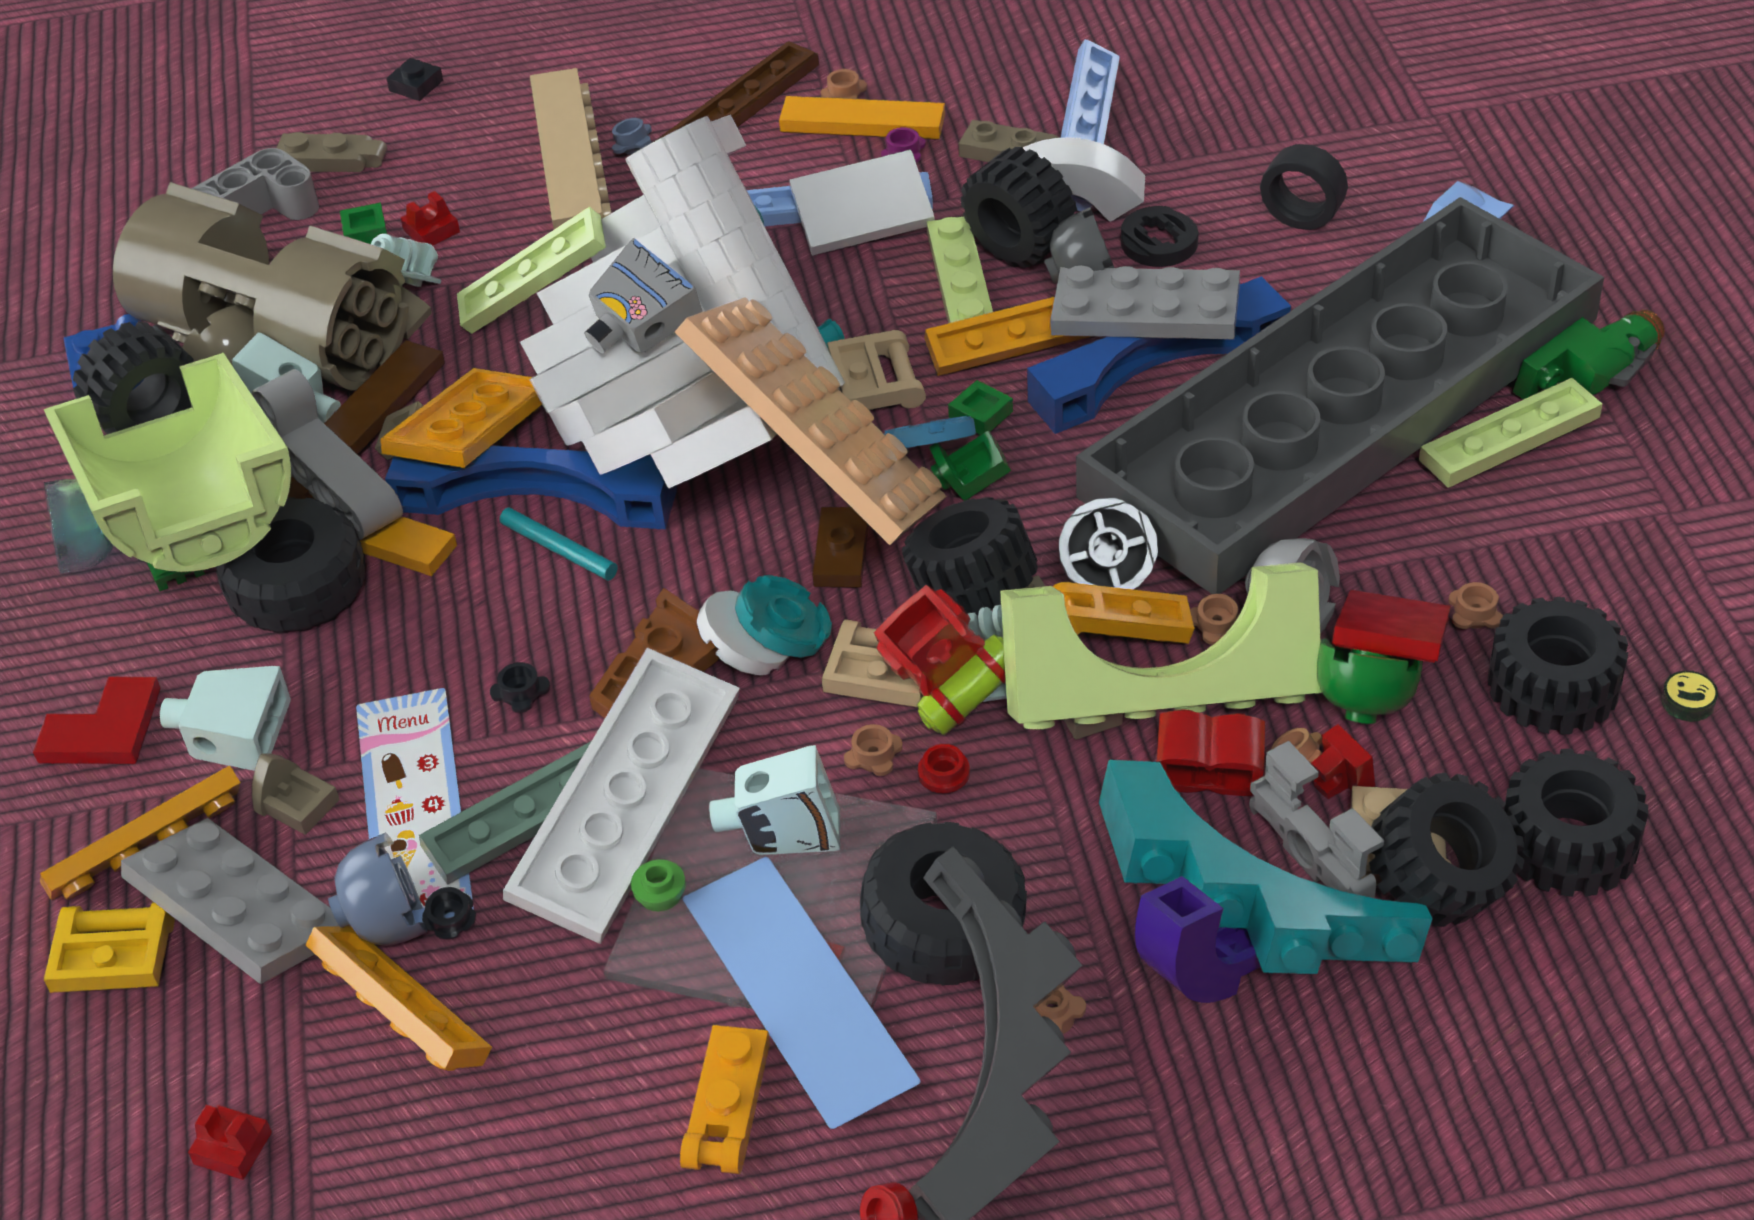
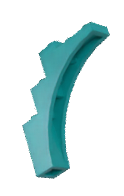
M1108 760L1099 805L1124 882L1167 884L1183 876L1224 908L1219 927L1247 929L1263 973L1318 974L1322 960L1419 962L1433 919L1426 905L1380 900L1343 892L1286 872L1234 844L1198 816L1174 789L1160 762Z

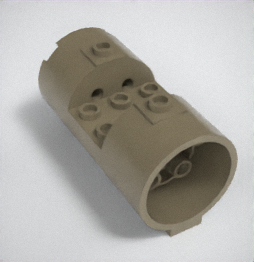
M172 182L169 183L166 194L150 198L132 214L120 235L114 255L113 282L117 298L122 307L131 316L174 331L172 338L175 341L184 344L194 328L200 334L211 325L206 318L214 312L229 306L242 305L254 311V336L260 332L316 364L321 370L322 381L348 390H357L402 343L409 311V304L402 302L400 288L405 283L401 273L405 259L381 247L309 226L305 238L297 239L285 246L269 265L267 243L259 228L263 215L239 203Z

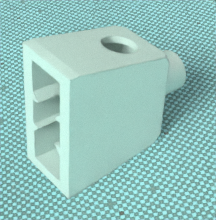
M260 332L232 359L234 369L251 394L254 389L292 369H297L306 377L312 387L316 399L318 418L323 423L341 406L339 401L323 394L321 370L316 364Z
M280 666L204 671L197 675L188 699L165 698L160 708V722L163 728L180 729L189 755L193 758L255 771L259 756L264 753L271 754L291 698Z

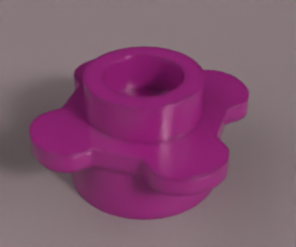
M907 127L893 129L886 136L887 147L881 151V157L911 150L917 163L921 160L920 150L926 146V141L914 129Z

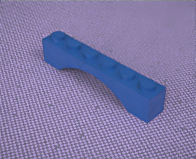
M1262 276L1240 284L1234 339L1105 337L1028 367V403L1054 434L1094 419L1103 403L1111 394L1133 376L1153 366L1179 358L1204 354H1228L1289 313L1291 305Z
M490 446L465 468L394 456L385 477V481L398 496L403 513L440 515L458 506L486 498L507 495H544L584 504L606 515L620 527L665 530L677 492L676 485L668 488L651 455H646L600 475L588 451Z

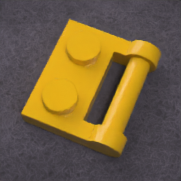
M154 902L151 903L150 907L94 911H83L81 906L62 907L59 912L44 975V982L49 992L158 986L168 935L174 929L175 918Z

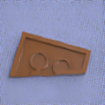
M665 588L662 589L655 599L657 606L648 619L642 618L635 628V638L624 653L617 654L589 695L592 710L606 718L647 648L702 672L720 659L716 655L719 648L711 640L706 644L700 636L697 625L699 611Z

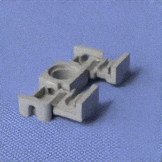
M1290 741L1268 751L1266 755L1265 776L1252 782L1250 791L1254 795V797L1250 798L1249 802L1253 815L1259 812L1283 839L1284 849L1315 882L1321 880L1327 887L1375 898L1376 879L1371 873L1362 879L1361 877L1366 874L1368 854L1383 847L1384 840L1354 808L1331 819L1330 828L1308 805L1298 809L1301 806V801L1297 796L1304 792L1303 785L1318 778L1319 772Z

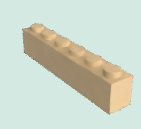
M577 68L530 75L554 230L588 207H591L603 219L611 214L588 83L580 84Z

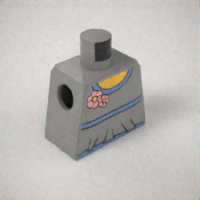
M633 238L590 289L588 296L599 319L584 334L592 346L601 353L606 352L620 338L636 351L646 352L673 334L687 317L703 311L695 287Z

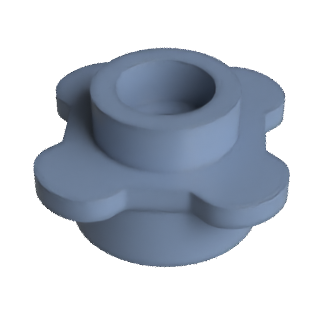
M629 118L617 123L612 129L613 139L616 141L612 146L613 152L616 154H633L649 145L651 139L648 134L652 131L651 126L644 124L639 118Z

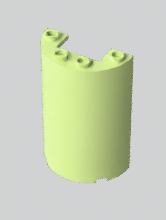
M224 353L179 366L192 408L114 433L103 435L89 395L44 409L53 432L103 534L116 548L131 558L133 556L153 564L154 568L177 572L198 571L220 566L234 560L253 548L271 530L269 524L277 514L280 506L284 507L288 497L291 482V462L288 447Z

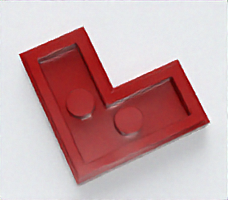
M108 677L95 714H46L33 750L37 762L136 764L161 689L157 677Z

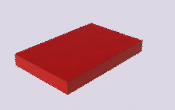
M1350 589L1334 627L1332 644L1338 647L1435 663L1440 655L1451 606Z

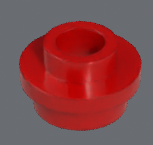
M937 744L930 747L918 764V777L921 784L932 792L951 793L959 790L968 782L970 764L962 751L956 746Z

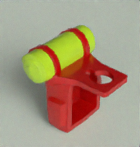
M925 585L900 605L877 628L874 635L878 641L877 650L884 661L891 667L892 671L903 680L912 678L919 687L923 697L917 703V707L923 723L929 729H933L945 736L957 724L960 726L966 720L965 717L1001 684H1006L1004 644L1002 636L998 637L993 634L984 640L980 635H976L968 627L971 618L954 598L942 589L935 591L933 588Z

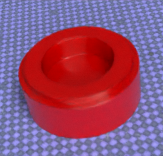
M897 1182L870 1187L864 1193L860 1204L861 1220H918L917 1207L913 1196L906 1187Z

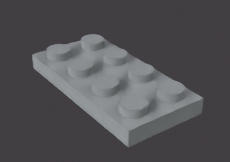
M1082 265L1074 266L1070 269L1060 267L1050 320L1051 335L1234 339L1240 290V270H1225L1222 268L1191 270L1175 267L1135 269L1129 266L1093 271L1090 267Z
M209 818L121 860V877L259 984L270 980L314 955L305 946L314 927L339 926L330 907Z

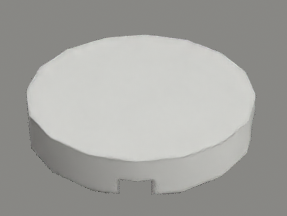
M720 591L710 596L699 611L697 625L703 641L708 644L711 640L719 648L716 655L724 663L745 673L767 675L772 669L779 670L789 656L766 648L751 637L740 624L735 611L739 592Z

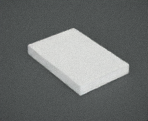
M911 150L790 179V189L812 256L927 227V221L935 220Z

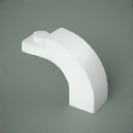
M1053 138L1023 147L1025 151L1031 149L1037 152L1040 158L1045 157L1049 160L1051 166L1056 171L1059 170L1063 175L1062 179L1066 185H1069L1073 195L1089 201L1109 222L1144 202L1145 175L1126 156L1109 146L1087 139Z

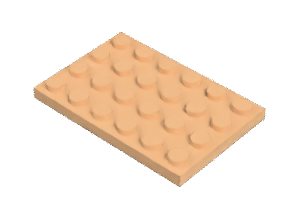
M745 297L687 317L675 330V333L889 545L932 512L947 497L940 490L942 484L939 479L927 468H918L906 456L908 451L898 438L890 433L884 435L872 423L874 420L872 413L859 401L852 400L851 402L838 389L840 383L830 371L822 366L817 368L804 356L806 349L801 342L789 333L783 335L770 322L772 315L762 304L753 299L749 301Z

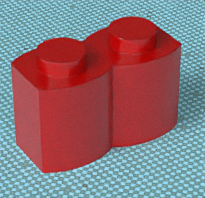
M1187 709L1160 713L1156 762L1161 763L1177 792L1191 793L1210 790L1222 795L1253 796L1250 791L1251 783L1263 777L1264 720L1241 713L1220 715L1212 718L1206 714Z

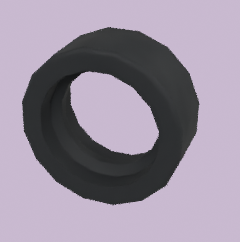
M1295 144L1282 149L1263 174L1260 185L1262 201L1270 214L1285 225L1303 230H1313L1325 226L1335 216L1345 200L1348 190L1347 176L1339 161L1326 150L1308 144ZM1291 171L1310 176L1324 191L1326 201L1316 203L1298 198L1288 189L1282 174Z

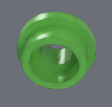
M652 860L641 865L634 872L631 879V888L635 899L646 909L656 912L673 908L680 901L686 887L683 870L676 863L668 860Z

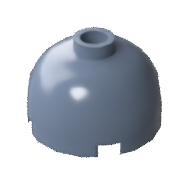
M386 832L364 841L351 849L342 859L334 877L337 894L329 897L328 901L340 928L350 924L361 939L373 945L391 946L423 935L428 930L425 923H415L412 910L423 908L401 855L391 859L389 853L385 850V847L394 844Z

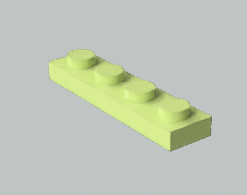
M588 207L457 293L460 326L473 334L606 248L601 215L591 207Z
M946 217L941 220L927 221V236L948 323L993 312L974 235L970 231L971 227L964 217Z
M1570 378L1421 446L1419 461L1449 488L1599 419L1603 404L1576 380Z

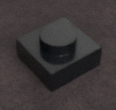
M409 58L386 78L390 92L421 101L444 81L441 67L413 58Z

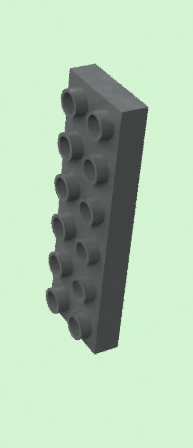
M1459 197L1076 455V498L1085 504L1095 499L1117 498L1133 505L1137 510H1141L1148 516L1157 534L1158 556L1211 594H1221L1247 575L1258 556L1269 545L1280 540L1297 538L1420 449L1421 446L1431 441L1516 379L1523 360L1582 317L1591 323L1597 320L1604 277Z

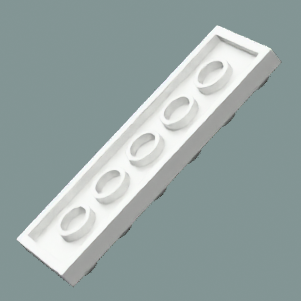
M647 648L503 889V900L601 944L632 889L631 879L634 872L649 859L738 700L740 688Z

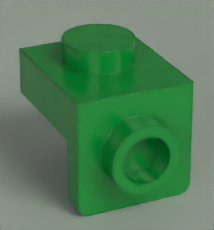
M989 431L978 436L951 455H948L939 443H934L929 447L936 461L931 466L933 474L939 479L944 490L952 487L964 501L1011 472L997 440Z

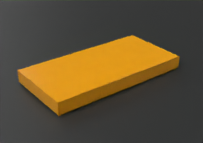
M473 368L380 439L382 454L465 468L542 405L529 380L532 377Z

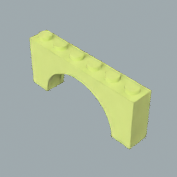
M1301 562L1252 567L1250 589L1240 615L1226 634L1207 650L1195 657L1169 666L1156 668L1118 665L1094 655L1079 639L1071 625L1065 607L1064 594L1052 586L1000 591L1007 713L1019 724L1023 723L1024 728L1027 729L1051 728L1055 726V720L1074 718V722L1079 724H1096L1104 722L1105 715L1124 713L1125 717L1130 719H1145L1154 717L1157 709L1175 708V711L1187 709L1200 713L1206 710V704L1224 703V706L1227 708H1250L1256 705L1255 699L1274 698V701L1277 703H1299L1305 701V694L1322 693L1317 680V660L1321 642L1318 570Z

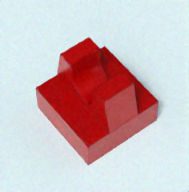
M436 191L428 194L429 203L422 207H419L414 201L407 204L406 215L400 217L405 233L414 241L428 243L432 246L460 233L458 219L450 213L444 198Z
M1339 724L1321 735L1323 753L1312 761L1311 764L1319 772L1318 778L1313 780L1314 787L1323 796L1330 799L1348 788L1352 791V786L1375 787L1372 755Z
M206 1105L194 1123L197 1138L190 1147L188 1154L194 1165L244 1180L272 1131L268 1121L220 1105L216 1107Z

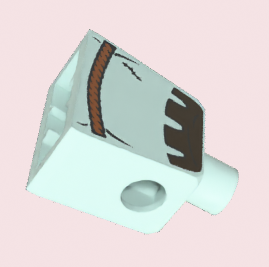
M816 745L740 766L735 771V797L710 801V819L714 831L717 833L743 828L752 851L758 855L840 850V807Z

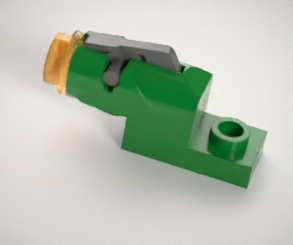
M1649 310L1631 311L1619 321L1601 329L1582 317L1523 360L1513 393L1524 400L1570 378L1576 380L1592 395L1599 393L1610 384L1625 387L1652 358L1654 351L1659 348L1661 340L1665 335L1663 322L1655 313Z

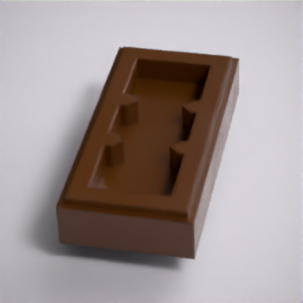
M821 507L812 574L814 587H862L869 524L852 507Z

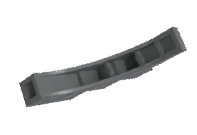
M952 846L934 861L923 879L960 921L971 947L980 978L984 1003L985 1039L982 1066L976 1091L964 1122L951 1145L935 1166L909 1190L915 1201L918 1217L921 1220H970L1060 1142L1052 1133L1053 1125L1048 1116L1038 1106L1028 1104L1022 1095L1056 1068L1071 1053L1064 1044L1065 1039L1059 1027L1048 1017H1041L1035 1008L1062 987L1083 966L1077 960L1076 952L1070 941L1063 934L1053 931L1045 921L1027 934L1022 928V921L1016 910L1009 903L1003 900L999 901L985 884L984 875L977 864L968 857H962Z

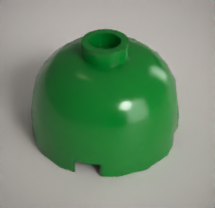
M1325 638L1321 639L1317 660V680L1322 694L1328 701L1335 706L1346 709V719L1359 723L1374 724L1376 723L1377 715L1394 714L1408 705L1416 693L1423 661L1338 646L1334 648Z

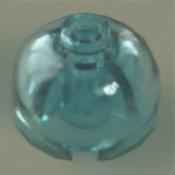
M61 479L44 482L47 511L50 516L51 534L60 574L95 567L108 557L113 549V544L98 526L77 480Z

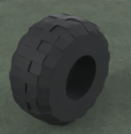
M287 497L284 507L280 506L277 514L269 524L271 530L262 540L243 555L230 562L216 566L219 585L231 611L237 617L244 620L246 624L263 630L269 629L275 633H288V631L298 630L302 632L335 619V616L339 612L345 611L356 598L365 580L364 572L366 565L362 545L352 521L345 516L344 512L317 499Z
M929 822L897 832L889 837L879 849H876L869 859L868 868L864 872L860 895L861 926L865 931L866 941L872 951L884 961V964L895 972L902 973L915 981L941 984L942 986L958 985L959 983L972 980L976 981L980 979L960 921L950 910L937 909L921 901V899L931 896H938L923 877L934 861L954 846L962 857H968L977 864L984 875L985 884L999 901L1003 900L1009 903L1016 910L1022 921V928L1025 922L1027 903L1025 877L1020 865L1018 866L1012 857V853L1002 843L1000 844L991 838L989 834L974 827L962 826L959 823L944 822L931 824Z

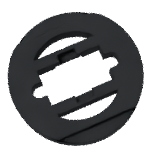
M1149 206L1136 210L1125 218L1121 226V247L1123 252L1137 263L1152 267L1172 266L1186 261L1195 253L1198 247L1199 232L1194 221L1188 216L1174 211L1168 206ZM1144 225H1148L1151 228L1158 226L1161 230H1166L1173 236L1175 244L1169 241L1162 243L1156 237L1150 238Z

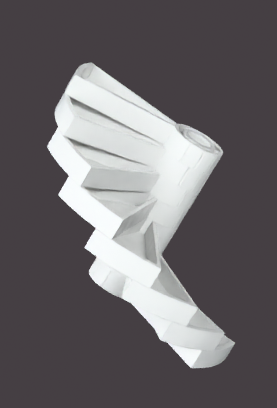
M731 115L714 121H710L708 116L703 117L628 156L625 160L644 195L601 219L606 248L591 257L592 264L537 293L553 325L520 342L537 373L536 376L529 380L546 412L549 413L565 445L568 446L582 441L600 475L651 454L668 488H671L772 440L777 434L675 332L646 352L636 351L620 338L606 352L601 353L588 341L584 332L599 319L588 296L590 289L633 238L695 287L703 312L745 297L749 301L751 299L756 300L772 315L770 322L783 335L789 333L801 342L806 349L804 356L817 368L822 366L830 371L837 378L840 386L845 383L764 227L744 184L741 182L728 155L746 146Z

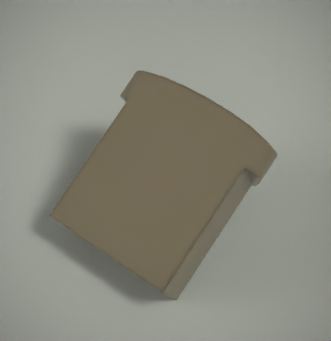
M264 753L259 756L252 782L254 812L262 816L269 815L306 835L340 800L335 786L302 770L296 763L275 754Z

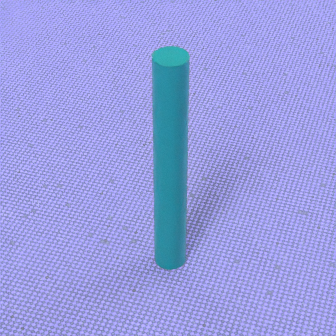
M510 507L502 511L499 519L502 525L607 581L615 577L618 570L616 563Z

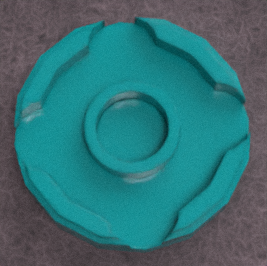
M772 575L758 576L755 582H750L749 580L744 584L737 596L735 611L740 624L751 637L763 646L782 655L799 658L815 655L823 648L831 633L832 622L825 606L821 602L816 606L808 599L811 593L805 587L787 578Z

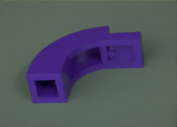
M1182 876L1141 895L1135 924V942L1138 953L1149 967L1187 998L1200 1003H1211L1227 999L1237 994L1242 976L1261 967L1246 928L1219 927L1224 908Z

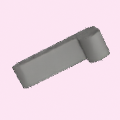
M278 148L260 150L191 188L239 203L259 214L274 208L292 220L311 217L319 209V202L310 170Z
M292 369L252 391L253 397L288 447L291 476L308 489L315 499L344 512L345 516L352 521L360 540L402 517V505L391 486L318 418L314 392L308 380L300 371Z

